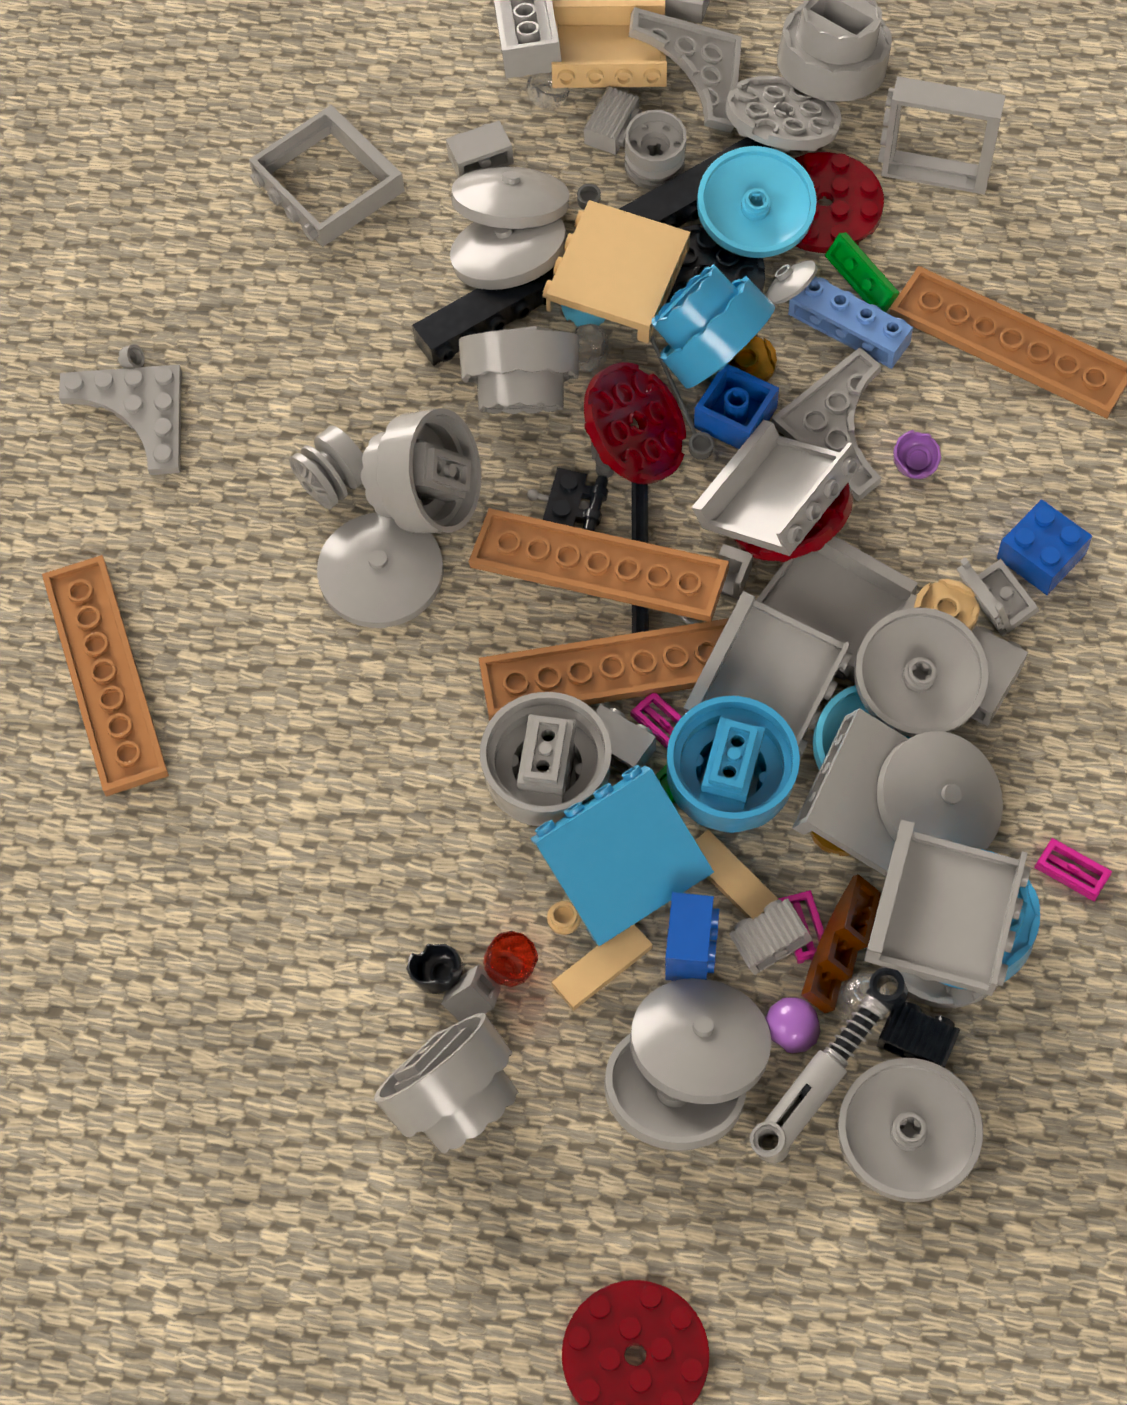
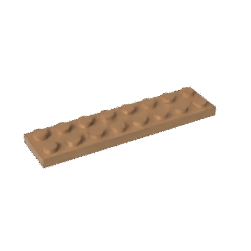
M921 266L917 267L889 311L891 316L905 320L916 329L1108 419L1127 387V362Z
M491 508L488 509L468 561L470 567L707 622H712L730 568L729 561Z
M103 555L43 573L42 577L105 796L107 797L168 777V770Z
M729 618L480 657L479 666L489 721L509 702L521 696L537 692L562 693L575 697L587 705L648 696L652 693L660 694L692 689Z

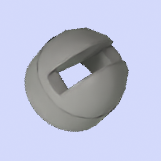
M128 345L119 351L118 362L123 368L143 366L145 357L138 345Z

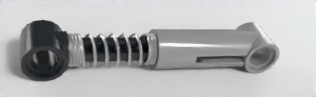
M883 967L872 974L869 984L870 988L866 991V997L858 1005L859 1011L853 1012L852 1020H847V1026L840 1028L842 1033L835 1035L834 1043L830 1042L829 1047H826L824 1051L819 1050L765 1121L753 1128L750 1134V1144L761 1160L776 1164L787 1157L791 1144L847 1073L845 1067L848 1065V1058L850 1056L854 1057L853 1052L855 1049H860L858 1045L862 1041L866 1042L865 1036L868 1033L872 1034L870 1030L873 1026H878L876 1024L878 1019H883L888 1012L891 1013L892 1010L898 1009L905 1004L908 998V989L902 974L898 970ZM893 982L898 985L896 992L891 995L880 993V989L885 983ZM769 1135L778 1136V1144L774 1149H762L764 1138Z

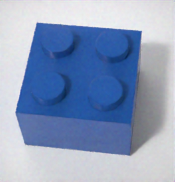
M727 364L717 373L696 405L694 427L740 449L763 420L769 421L778 406L779 387Z
M1041 499L1001 540L997 559H1001L1006 566L1045 595H1048L1087 554L1092 535Z
M672 892L665 957V980L677 981L690 978L707 980V973L714 974L720 911L718 908H713L714 896Z

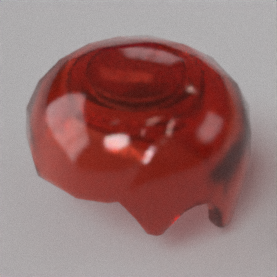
M515 931L503 932L495 936L487 947L483 959L484 970L497 984L512 988L525 983L532 975L538 962V953L534 943L526 935Z

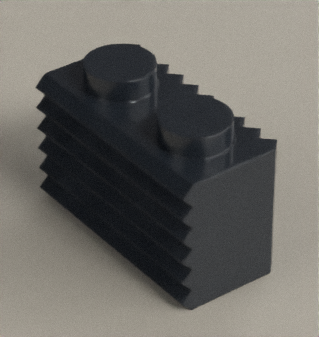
M906 1001L900 1008L892 1010L879 1036L877 1047L902 1058L923 1059L945 1068L960 1029L954 1027L955 1024L950 1019L943 1016H935L934 1019L932 1016L922 1013V1009L916 1004Z

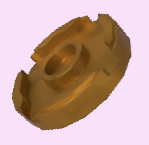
M756 334L728 364L767 382L773 376L777 365L776 350L770 341L766 338L763 340L757 337Z

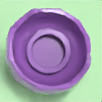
M910 430L898 438L893 450L894 464L900 473L909 478L923 479L931 476L937 470L941 461L940 446L929 433Z
M798 997L782 998L770 1007L765 1017L770 1029L771 1040L780 1045L786 1052H805L817 1043L821 1032L818 1015L807 1001Z

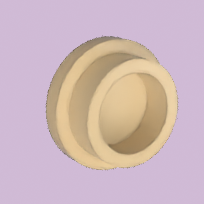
M569 901L555 903L550 907L547 914L549 927L558 934L566 935L573 933L581 923L579 914Z

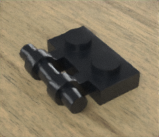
M557 467L543 520L572 527L575 526V522L584 524L582 529L595 531L596 526L601 522L602 513L600 510L602 503L607 500L609 492L607 489L608 478L597 476L595 485L589 486L586 485L588 474ZM582 499L590 500L589 507L585 510L579 509Z

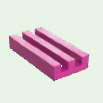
M652 693L630 711V716L639 724L648 727L653 732L656 740L667 749L670 738L652 723L642 711L649 715L670 736L674 728L649 705L653 702L676 724L682 716L657 693Z
M1051 838L1034 867L1094 902L1112 873L1111 870L1054 838ZM1052 850L1060 853L1061 855L1067 857L1075 863L1083 866L1084 868L1097 874L1101 878L1097 880L1094 877L1088 875L1087 873L1081 871V869L1077 866L1065 862L1064 860L1051 854ZM1046 860L1049 861L1050 863L1056 865L1057 867L1063 869L1064 871L1070 873L1071 875H1073V876L1079 878L1080 880L1086 882L1087 884L1093 886L1094 889L1091 888L1090 886L1084 884L1083 882L1077 880L1076 878L1070 876L1069 874H1067V873L1061 871L1060 869L1054 867L1053 865L1047 863Z
M811 890L778 898L782 902L784 899H789L809 932L800 901H806L818 941H820L824 929ZM813 941L806 944L808 951L803 952L802 948L794 951L798 964L804 963L805 960L809 959L812 961L816 951Z

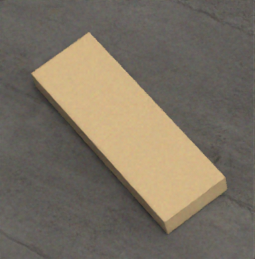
M709 829L695 840L714 871L707 878L747 918L754 919L760 914L765 913L764 908L771 902L778 900Z
M634 924L601 946H596L551 982L552 987L574 1011L653 949V944Z

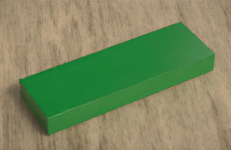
M846 232L838 234L825 257L866 303L876 305L882 311L887 312L900 292Z

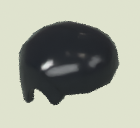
M426 944L424 951L420 954L411 953L406 969L410 979L420 989L429 994H440L452 988L460 980L463 972V962L457 950L447 944Z

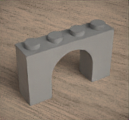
M911 594L902 610L914 608L917 596ZM975 626L972 632L979 640L987 659L988 685L980 706L971 718L989 726L1021 672L1028 652L1013 641H1005L993 635L985 627Z

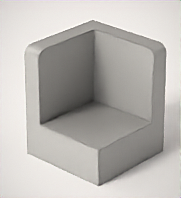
M725 544L722 545L718 559L729 561L730 568L721 594L739 600L752 570V554Z
M478 964L461 975L460 980L446 991L441 1004L460 1022L474 1014H486L494 1009L501 987Z

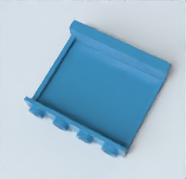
M639 765L628 769L622 774L623 780L613 786L608 783L600 787L593 793V799L585 804H582V802L573 804L564 811L566 816L555 823L553 820L543 823L535 830L536 835L530 838L537 846L587 927L586 930L598 946L606 943L671 901L672 892L683 893L714 873L653 770L647 766L641 768Z

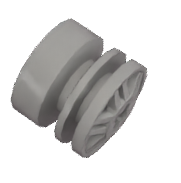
M647 110L637 114L629 122L625 131V171L629 179L639 187L653 190L683 173L687 138L686 129L679 118L663 110Z
M330 425L315 437L314 445L316 449L305 445L301 449V453H295L290 457L289 463L293 473L306 492L324 508L331 510L337 505L338 499L343 500L348 495L346 486L356 490L362 485L363 453L347 434L336 426Z

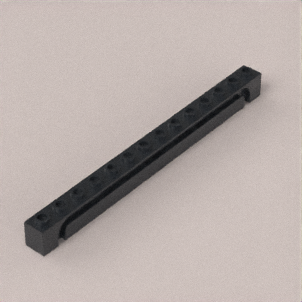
M745 137L619 208V210L679 228L689 221L699 219L697 210L699 185L705 171L717 158L741 147H772ZM554 267L539 278L516 287L498 290L479 288L473 290L413 324L412 329L415 343L433 366L440 362L451 360L459 352V339L461 337L503 330L512 321L523 319L535 308L542 304L546 305L543 290L548 280L552 281L554 278Z

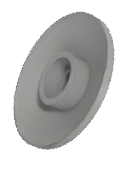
M805 260L791 266L786 264L780 267L775 273L776 278L766 292V297L774 305H778L797 296L814 279L818 269L815 262Z

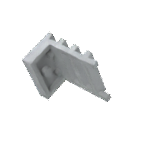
M966 557L960 560L962 565L957 568V571L963 580V584L974 592L977 603L979 602V607L1002 637L1040 611L1001 559L979 575L971 567Z

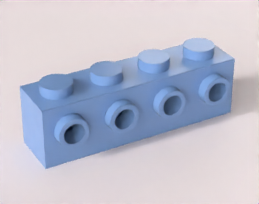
M815 276L801 293L789 300L788 315L855 350L859 347L862 348L875 361L891 369L910 345L913 326L901 318H895L882 311L876 305L864 302L853 293L837 288L824 278Z

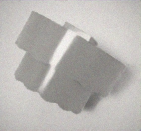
M804 0L803 4L790 13L784 22L777 53V65L784 79L795 89L806 95L827 101L860 99L876 91L884 82L892 44L891 32L882 19V10L877 5L876 0Z
M533 326L477 333L459 339L461 379L464 383L474 382L477 384L478 409L481 413L497 414L504 412L513 415L522 411L535 414L543 410L545 412L563 410L564 382L569 379H578L579 335Z
M445 408L404 413L389 422L386 432H380L370 439L368 447L362 455L363 469L361 471V480L366 489V499L374 507L378 515L393 518L399 528L412 533H452L460 530L469 522L479 500L481 464L475 439L465 421L458 414Z
M537 692L521 696L502 707L485 728L480 744V762L488 791L496 805L520 823L532 826H540L550 820H553L555 823L566 816L564 811L578 802L585 804L594 798L593 793L597 789L609 783L612 750L608 730L600 716L590 706L575 697L557 692ZM542 765H546L549 767V769L546 772H540L537 770L538 767Z
M485 1013L474 1014L455 1025L435 1033L417 1052L409 1057L385 1080L377 1090L374 1101L402 1135L410 1138L417 1132H424L435 1147L445 1154L450 1149L460 1148L467 1139L480 1135L488 1123L498 1120L503 1115L505 1108L515 1102L516 1094L519 1092L503 1070L509 1062V1056L512 1055V1051Z

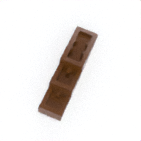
M859 874L852 877L831 915L811 961L801 996L824 1014L835 1010L841 983L852 978L858 951L868 947L881 892Z

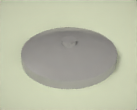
M495 166L473 170L460 176L452 185L451 201L454 209L460 215L473 222L497 228L525 229L547 225L563 217L569 208V190L561 180L539 170L515 166Z
M561 218L547 225L525 229L497 228L473 222L455 239L450 250V260L456 276L469 286L486 290L512 288L533 281L555 266L557 258L559 256L563 257L565 253L564 245L567 233Z
M377 513L356 517L339 527L324 544L317 565L319 586L329 607L348 622L369 628L397 626L420 615L437 596L444 572L441 550L431 533L405 531L398 527L393 518L383 517Z
M908 608L885 616L869 630L856 655L854 679L860 700L870 715L898 733L907 737H913L930 731L950 733L964 725L980 706L988 685V664L979 640L960 620L935 609Z
M924 732L906 739L897 745L887 756L880 770L877 783V803L882 822L894 842L896 841L901 819L915 823L913 832L977 849L986 850L994 840L999 830L1003 813L1001 787L992 765L985 755L971 742L948 732Z
M690 978L667 983L651 992L642 1001L633 1018L630 1046L638 1069L658 1090L675 1099L689 1103L716 1104L730 1101L745 1094L760 1080L766 1070L770 1056L771 1034L763 1013L745 994L734 987L718 981Z
M630 1034L615 1047L606 1067L604 1090L611 1113L628 1133L654 1147L683 1151L708 1146L724 1137L735 1126L743 1110L746 1093L722 1103L695 1104L675 1099L658 1090L638 1069L631 1052Z
M897 1058L884 1061L869 1068L850 1086L839 1113L838 1139L842 1154L849 1168L871 1190L897 1201L925 1202L942 1197L953 1191L970 1174L981 1151L983 1123L975 1098L956 1075L946 1068L927 1060Z

